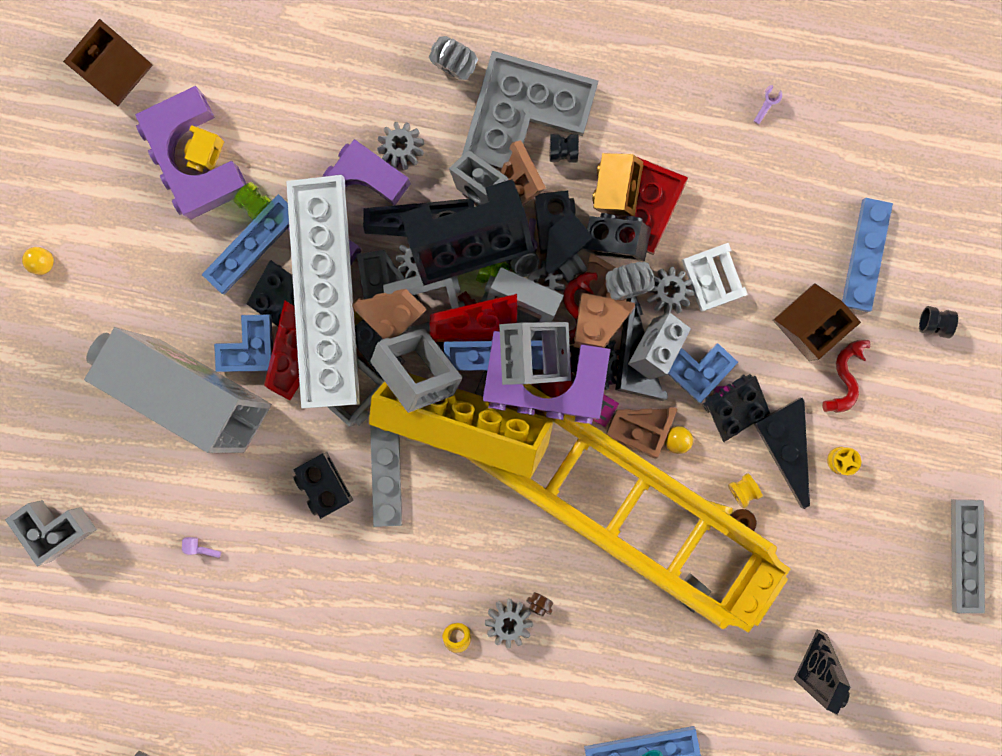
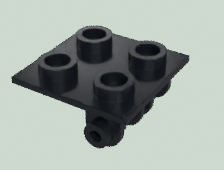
M270 260L246 304L261 315L272 314V323L279 326L284 301L295 306L293 274H290L282 266Z
M743 374L739 379L732 382V385L730 383L727 384L728 393L723 388L720 389L722 397L716 392L712 396L705 398L706 402L702 405L706 412L711 414L723 442L738 435L744 429L770 414L756 376L751 374L745 376Z

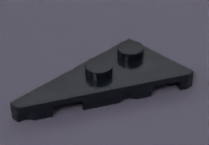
M637 296L627 298L626 301L635 303V307L631 315L623 322L615 390L659 401L667 400V392L662 391L658 377L649 380L628 364L645 332L640 318L643 312L640 303L637 301Z
M798 398L754 423V426L802 509L810 506L805 401L803 398Z

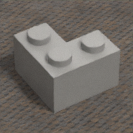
M43 500L28 503L5 519L36 566L52 562L97 530L82 507L67 510L55 519Z

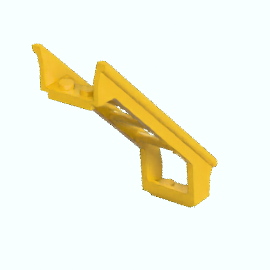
M522 384L531 394L540 398H550L534 386ZM535 410V414L546 417L547 412ZM564 415L563 420L553 419L555 424L578 439L546 488L533 479L518 476L512 472L466 458L721 629L731 625L738 626L749 633L754 625L758 626L788 580L786 575L791 568L782 563L775 554L777 551L776 545L591 424L575 422L576 416ZM589 446L639 478L607 528L557 496L560 492L558 489L584 449L587 451ZM650 486L700 518L667 569L618 537L621 532L619 531L620 527L643 492L648 490ZM711 527L752 553V556L721 603L679 577L682 573L680 570L706 530L709 531Z

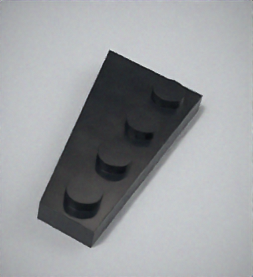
M471 199L364 208V233L407 237L401 213L429 205L432 217L436 219L474 207V201Z
M817 629L794 680L826 710L838 715L840 709L844 708L848 703L851 687L828 635Z

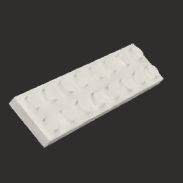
M335 175L286 181L301 408L360 404L354 309L352 306L353 294L345 177Z

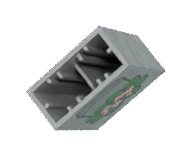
M114 327L111 334L106 332L98 336L90 346L86 356L87 363L92 365L84 379L86 382L207 453H244L272 405L161 339Z

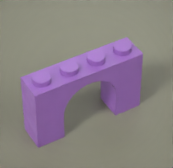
M196 85L135 114L139 122L136 128L144 141L147 140L151 147L148 150L149 156L155 165L160 166L163 172L160 175L161 181L167 190L171 189L175 197L172 203L179 215L183 214L192 220L250 192L239 167L233 161L201 175H187L179 170L175 160V148L179 139L189 131L191 125L197 127L215 118L204 94Z
M355 139L351 144L347 143L344 145L338 155L340 158L334 167L332 165L329 166L322 176L342 175L345 177V187L351 185L366 186L393 205L397 204L411 185L408 177ZM349 239L350 265H352L357 258L356 254H360L362 249Z
M494 331L483 401L488 402V408L506 411L507 405L518 407L517 413L534 415L535 410L545 411L548 418L563 420L564 415L576 416L575 422L592 424L593 419H600L610 349L581 345L575 380L571 388L555 398H540L527 391L522 384L502 385L500 332Z

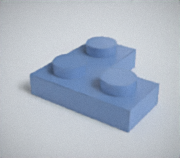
M272 314L241 315L242 343L214 344L216 372L268 371L273 351Z
M718 343L699 362L681 348L668 375L698 403H701L733 369L738 361Z

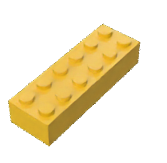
M408 373L415 384L427 380L426 378ZM384 381L371 397L369 425L531 479L548 448L554 420L538 414L517 413L518 408L506 405V411L488 408L489 403L483 401L482 396L460 389L456 390L454 396L408 413Z

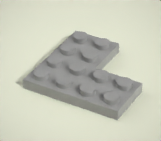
M492 51L462 156L469 150L493 168L502 170L503 164L509 162L512 151L509 149L510 145L519 140L524 144L530 122L583 136L599 81Z

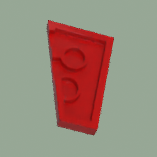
M639 158L643 161V169L635 217L642 218L643 223L651 228L647 253L654 255L686 186L688 177ZM635 232L629 235L628 243L634 239Z
M517 294L430 314V336L435 342L492 341L494 331L500 332L499 324L517 323Z
M284 301L264 386L291 401L300 386L295 306Z

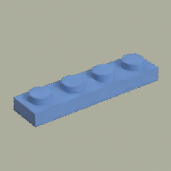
M278 194L203 272L202 276L221 294L225 295L289 228L288 203Z
M870 198L862 200L842 299L849 309L864 312L872 311L893 203Z
M492 341L444 342V354L457 371H488ZM531 341L532 370H544L542 341Z
M694 726L584 746L586 756H642L651 750H659L663 756H701L697 732Z

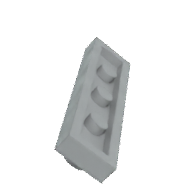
M370 425L373 527L402 526L399 434L384 431Z
M951 499L952 611L955 613H985L984 500Z

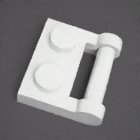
M729 243L682 260L688 279H691L693 282L691 287L701 312L748 295L746 288H742L729 252L732 250ZM717 256L720 258L732 292L727 294L713 260Z

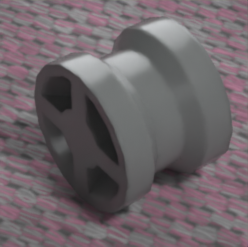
M578 254L574 255L558 269V272L563 274V278L567 283L573 280L577 274H583L587 271L584 262Z

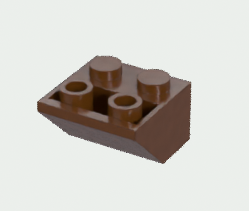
M101 19L94 24L63 61L117 107L153 66L151 62Z
M816 283L811 285L773 319L774 323L808 361H816L822 358L861 323L843 301Z

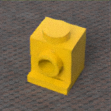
M191 125L189 131L193 133V137L187 141L184 149L185 159L188 161L186 167L200 173L204 169L211 171L215 168L224 141L217 134Z

